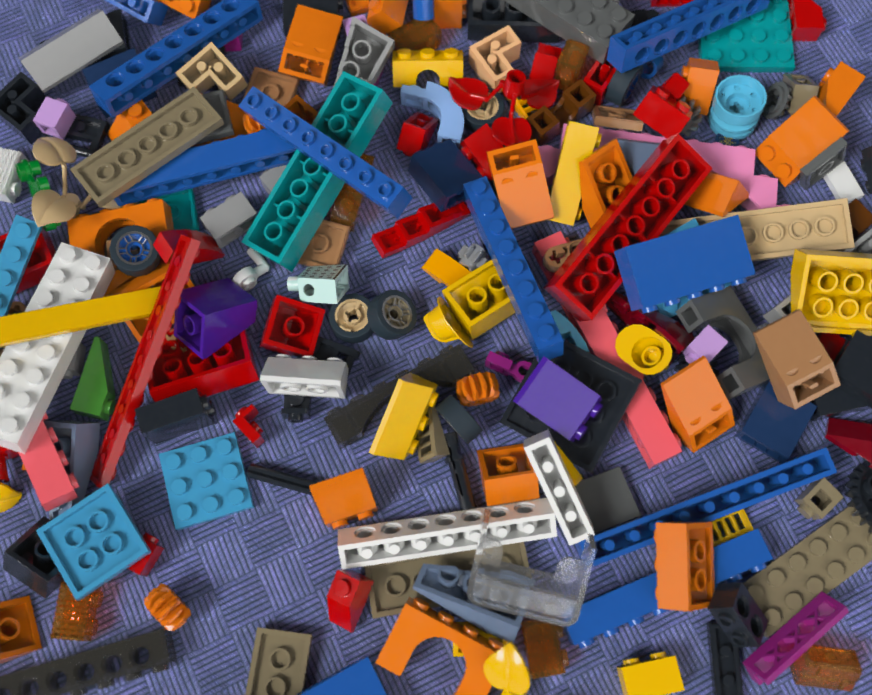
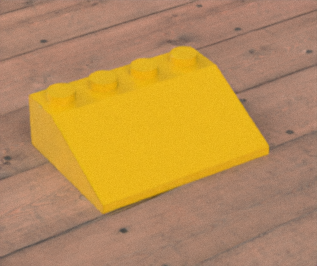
M795 249L790 273L791 313L800 309L814 332L851 335L858 330L866 336H872V254Z

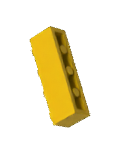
M568 121L549 194L554 218L549 219L550 221L574 226L575 220H580L582 206H579L581 199L579 162L592 154L594 148L599 147L602 134L598 133V127Z

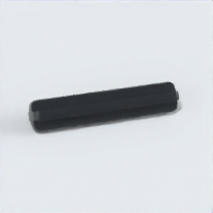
M251 463L247 470L249 478L312 495L309 486L319 483Z

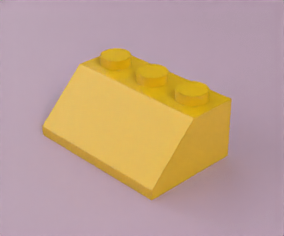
M492 259L442 290V294L455 318L471 340H474L516 313Z
M408 373L401 377L396 384L369 453L404 460L409 454L414 455L419 444V440L416 439L419 430L424 431L429 417L425 415L428 408H433L438 399L439 393L435 392L438 384L413 373Z

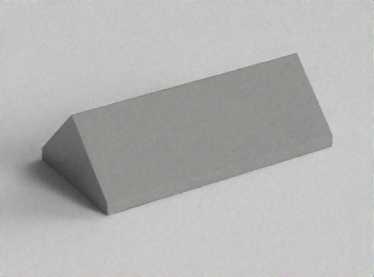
M97 9L18 59L43 93L121 46L124 42L103 10Z

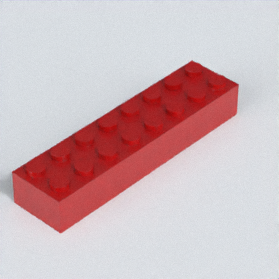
M678 133L664 139L543 288L579 322L593 320L623 282L614 251L658 238L713 168Z

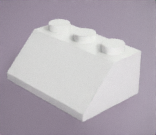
M277 354L276 357L267 358L260 375V382L269 394L345 399L348 366L346 362L339 358H327V361L317 360L313 356H302L301 359H293L289 355Z

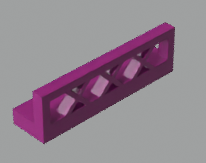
M821 591L742 662L752 680L759 686L763 682L767 685L773 682L849 613L847 607Z

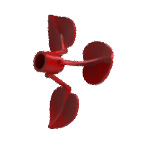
M517 69L508 71L506 79L500 80L499 85L490 94L487 85L481 80L449 77L448 88L452 99L457 105L467 110L480 109L482 102H489L503 88L505 97L511 99L509 118H497L492 124L491 132L499 143L507 147L529 141L532 134L531 126L526 119L513 117L517 97L521 96V100H526L527 104L532 108L540 109L544 105L550 108L556 100L559 80L555 79L526 80V75Z

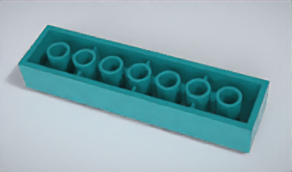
M343 71L311 125L358 157H361L393 102L383 89ZM296 149L241 242L293 272L345 182Z

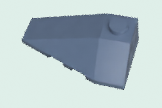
M44 420L47 428L53 427L59 441L54 443L57 451L63 449L69 462L65 466L67 473H74L80 486L75 489L78 498L49 511L50 521L82 501L85 497L99 450V422Z
M423 564L413 589L486 633L508 642L511 641L514 644L535 581L510 571L500 570L499 573L484 572V569L474 568V571L458 570L456 566Z

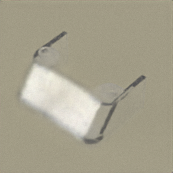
M485 508L467 587L469 600L478 606L563 627L575 624L580 615L596 553L594 535L587 534L582 558H562L556 566L555 574L501 561L503 555L502 544L497 539L486 536L490 509Z

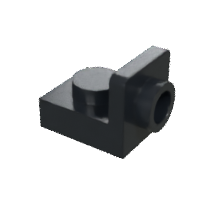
M284 395V408L281 409L284 419H288V422L302 423L303 419H310L311 396Z

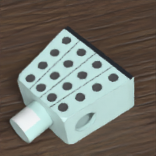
M343 264L307 267L299 276L288 277V291H299V298L302 302L338 304L350 288L348 266Z

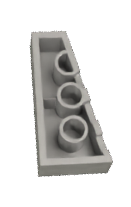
M352 16L334 86L343 71L374 85L395 48V40Z

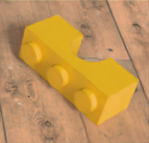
M401 48L393 51V87H402V84L408 86L416 85L417 76L423 70H433L436 72L440 79V86L448 87L449 77L463 78V50L456 48H447L445 50L424 48L420 51H411L407 48Z

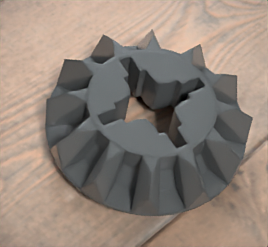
M775 82L766 90L767 99L762 112L766 119L777 120L779 116H784V110L789 108L788 103L792 99L790 96L792 89L788 87L787 83Z

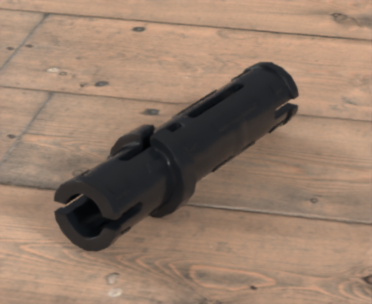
M457 432L445 433L444 436L450 452L446 456L447 458H445V463L449 464L460 511L475 509L477 505L475 504L464 463L466 457L461 452Z

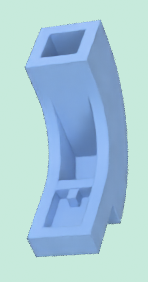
M427 81L426 89L416 85L408 86L402 84L400 91L401 105L424 109L433 113L440 122L437 142L451 139L461 151L462 146L460 143L463 141L464 116L462 108L454 102L449 91L430 81Z

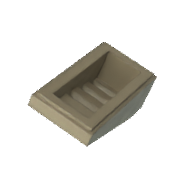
M435 405L433 408H428L425 415L429 417L428 423L424 431L419 430L417 435L420 464L433 463L450 454Z

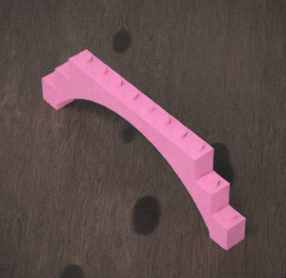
M565 123L563 124L559 149L550 145L538 146L548 187L552 185L567 127ZM595 126L599 128L598 133H601L602 137L599 147L594 148L593 152L614 138L661 143L667 138L654 136L650 133L639 134L623 129L610 130ZM696 139L685 140L713 168L710 172L739 180L749 192V198L740 204L746 211L789 205H777L778 178H771L768 175H754L756 149H750L741 145L728 146L719 142L706 143Z

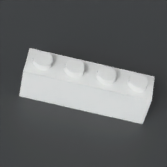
M549 430L525 439L524 450L569 545L571 546L594 536L593 524Z

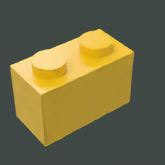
M666 651L649 654L650 660L640 662L639 657L623 660L624 666L616 667L623 695H666L685 690L676 656H667Z

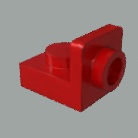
M251 404L248 407L244 406L236 413L233 423L256 448H259L265 442L261 436L264 431L254 421L249 424L259 414L257 408Z

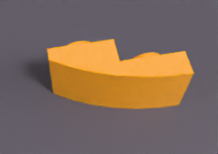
M438 249L434 250L421 267L438 283H444L447 287L470 273L468 269Z

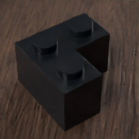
M22 72L15 76L0 91V120L32 145L43 134L33 119L36 116L35 112L41 107L46 95L38 84Z

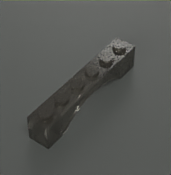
M458 344L455 347L452 345L447 346L439 352L440 355L433 359L428 357L421 360L417 364L418 367L411 371L406 369L399 372L395 376L396 379L388 383L384 381L373 387V391L365 396L364 394H359L350 400V404L343 408L337 406L327 413L328 416L324 417V420L339 448L343 449L364 437L368 425L376 413L390 401L398 380L406 374L413 373L438 384L440 387L447 388L456 387L458 380L474 374L475 369L461 345Z

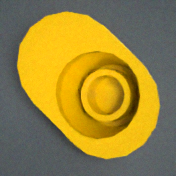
M439 296L437 298L438 305L424 316V322L434 339L445 343L460 339L465 345L472 348V340L456 320L449 305Z
M633 324L625 327L616 338L615 348L618 356L638 372L645 375H655L669 368V363L672 359L671 345L665 338L650 328L640 324Z

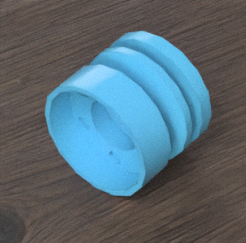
M740 74L729 76L722 80L716 88L708 115L709 126L716 135L720 133L724 137L733 139H744L751 135L758 125L760 115L766 104L767 94L764 86L758 80Z

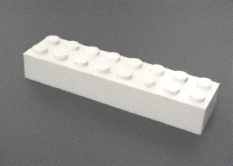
M61 242L24 312L102 298L115 274L111 258ZM86 330L7 345L0 356L1 447L25 454Z

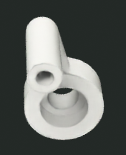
M251 248L247 250V254L257 264V267H245L237 272L232 279L235 284L245 291L251 290L257 284L256 280L258 277L270 270V265L263 256Z

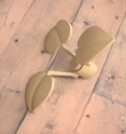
M42 137L37 139L32 149L36 160L47 166L61 165L63 194L60 196L57 192L50 189L40 190L35 193L31 204L33 218L38 227L51 223L67 222L75 218L76 215H79L80 209L85 210L86 205L92 199L88 195L81 202L76 194L67 192L66 163L76 161V151L71 144L59 138ZM113 199L104 205L103 208L118 209L123 208V206H118Z

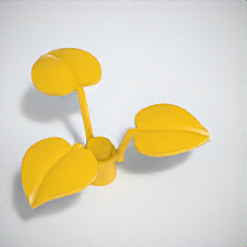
M511 641L487 658L484 663L485 677L492 686L503 689L500 695H527L530 689V674L521 654Z

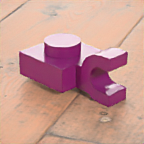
M489 351L485 361V367L507 377L510 375L520 383L524 375L519 373V369L524 368L528 370L532 364L527 361H519L514 364L507 354L496 351V353Z

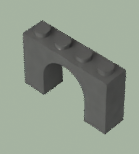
M731 286L690 299L676 311L688 333L710 325L724 331L735 343L739 353L738 364L731 366L716 377L728 400L758 388L770 380L753 332L758 329Z

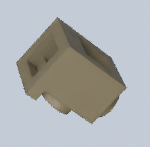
M824 477L811 482L795 501L799 504L797 510L807 519L818 520L823 519L844 496ZM812 497L816 499V504L810 500Z

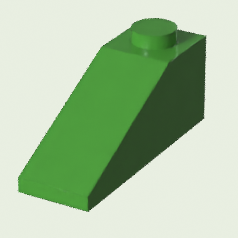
M94 337L70 410L81 416L108 422L109 416L114 413L116 407L108 345L100 337Z

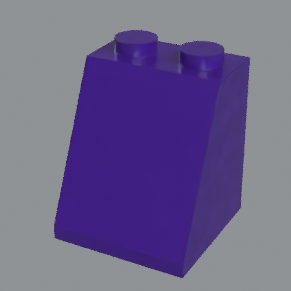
M229 278L183 289L181 303L178 309L175 310L174 336L201 359L208 358L256 321L257 299Z
M544 356L513 400L519 407L572 443L575 438L577 440L581 439L588 428L585 426L590 416L595 418L603 406L600 404L602 400L600 395Z

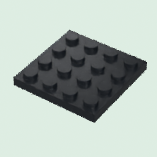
M564 340L563 355L550 359V361L602 398L600 402L603 405L595 418L590 416L585 424L588 428L581 439L577 440L575 438L573 443L513 402L539 364L536 357L503 414L500 423L527 438L549 430L553 440L567 458L575 465L592 473L642 380Z

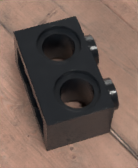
M742 582L717 584L708 607L712 616L734 647H760L768 619Z

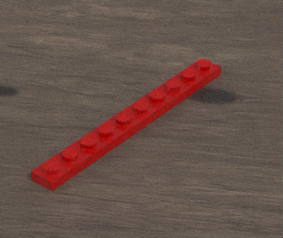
M182 234L175 248L93 466L90 480L99 488L107 483L110 484V481L115 478L116 465L119 457L124 454L127 436L135 424V409L143 404L144 391L147 383L152 380L153 367L156 359L162 353V344L166 334L171 329L173 314L181 303V293L190 279V269L193 261L197 259L200 252L199 246L201 242Z

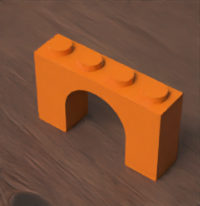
M152 198L147 200L146 203H129L123 205V208L114 210L102 209L99 213L91 215H76L75 218L67 221L69 243L72 246L104 256L106 241L114 231L121 227L142 226L152 231L157 238L160 231L174 230L171 207L163 199Z
M409 597L376 664L401 676L413 650L419 643L432 637L446 638L454 642L461 649L466 661V670L453 695H488L492 685L485 677L484 663L491 654L501 649L504 644L495 638L490 637L487 639L479 635V631L471 625L464 624L463 626L455 622L454 617L445 611L437 612L429 608V603L421 598L415 597L413 599Z

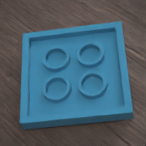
M235 432L159 454L176 530H182L255 508Z
M108 483L36 530L76 600L83 599L151 553L150 548L113 487Z

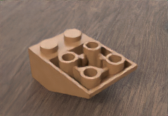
M800 309L753 332L778 402L797 409L841 385L833 361Z

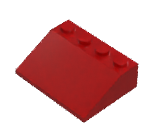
M246 329L205 359H201L177 337V341H167L164 338L162 353L156 359L153 367V377L148 383V387L154 402L194 388H197L203 395L206 394L208 397L258 381V371ZM174 330L168 333L169 337L174 334ZM181 347H186L188 351L183 352Z

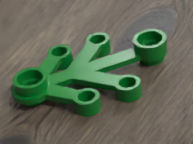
M22 159L20 163L15 164L21 183H28L32 198L38 191L50 189L46 176L38 177L36 181L33 178L37 175H42L38 160L27 162L26 159ZM61 222L47 224L43 228L46 232L55 230L57 226H61Z

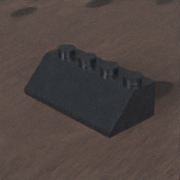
M504 0L468 1L467 40L481 41L509 25L521 42H559L560 36Z

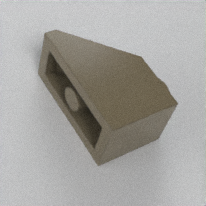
M783 74V82L787 83L788 87L792 89L790 94L792 99L788 103L789 108H786L789 115L792 116L813 96H817L819 85L807 75Z

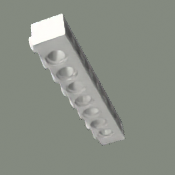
M547 498L338 529V551L342 570L557 537L556 519Z

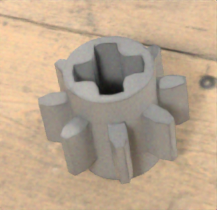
M474 243L470 247L464 244L457 253L459 255L457 258L460 260L458 263L470 272L488 261L485 258L487 255L486 251Z

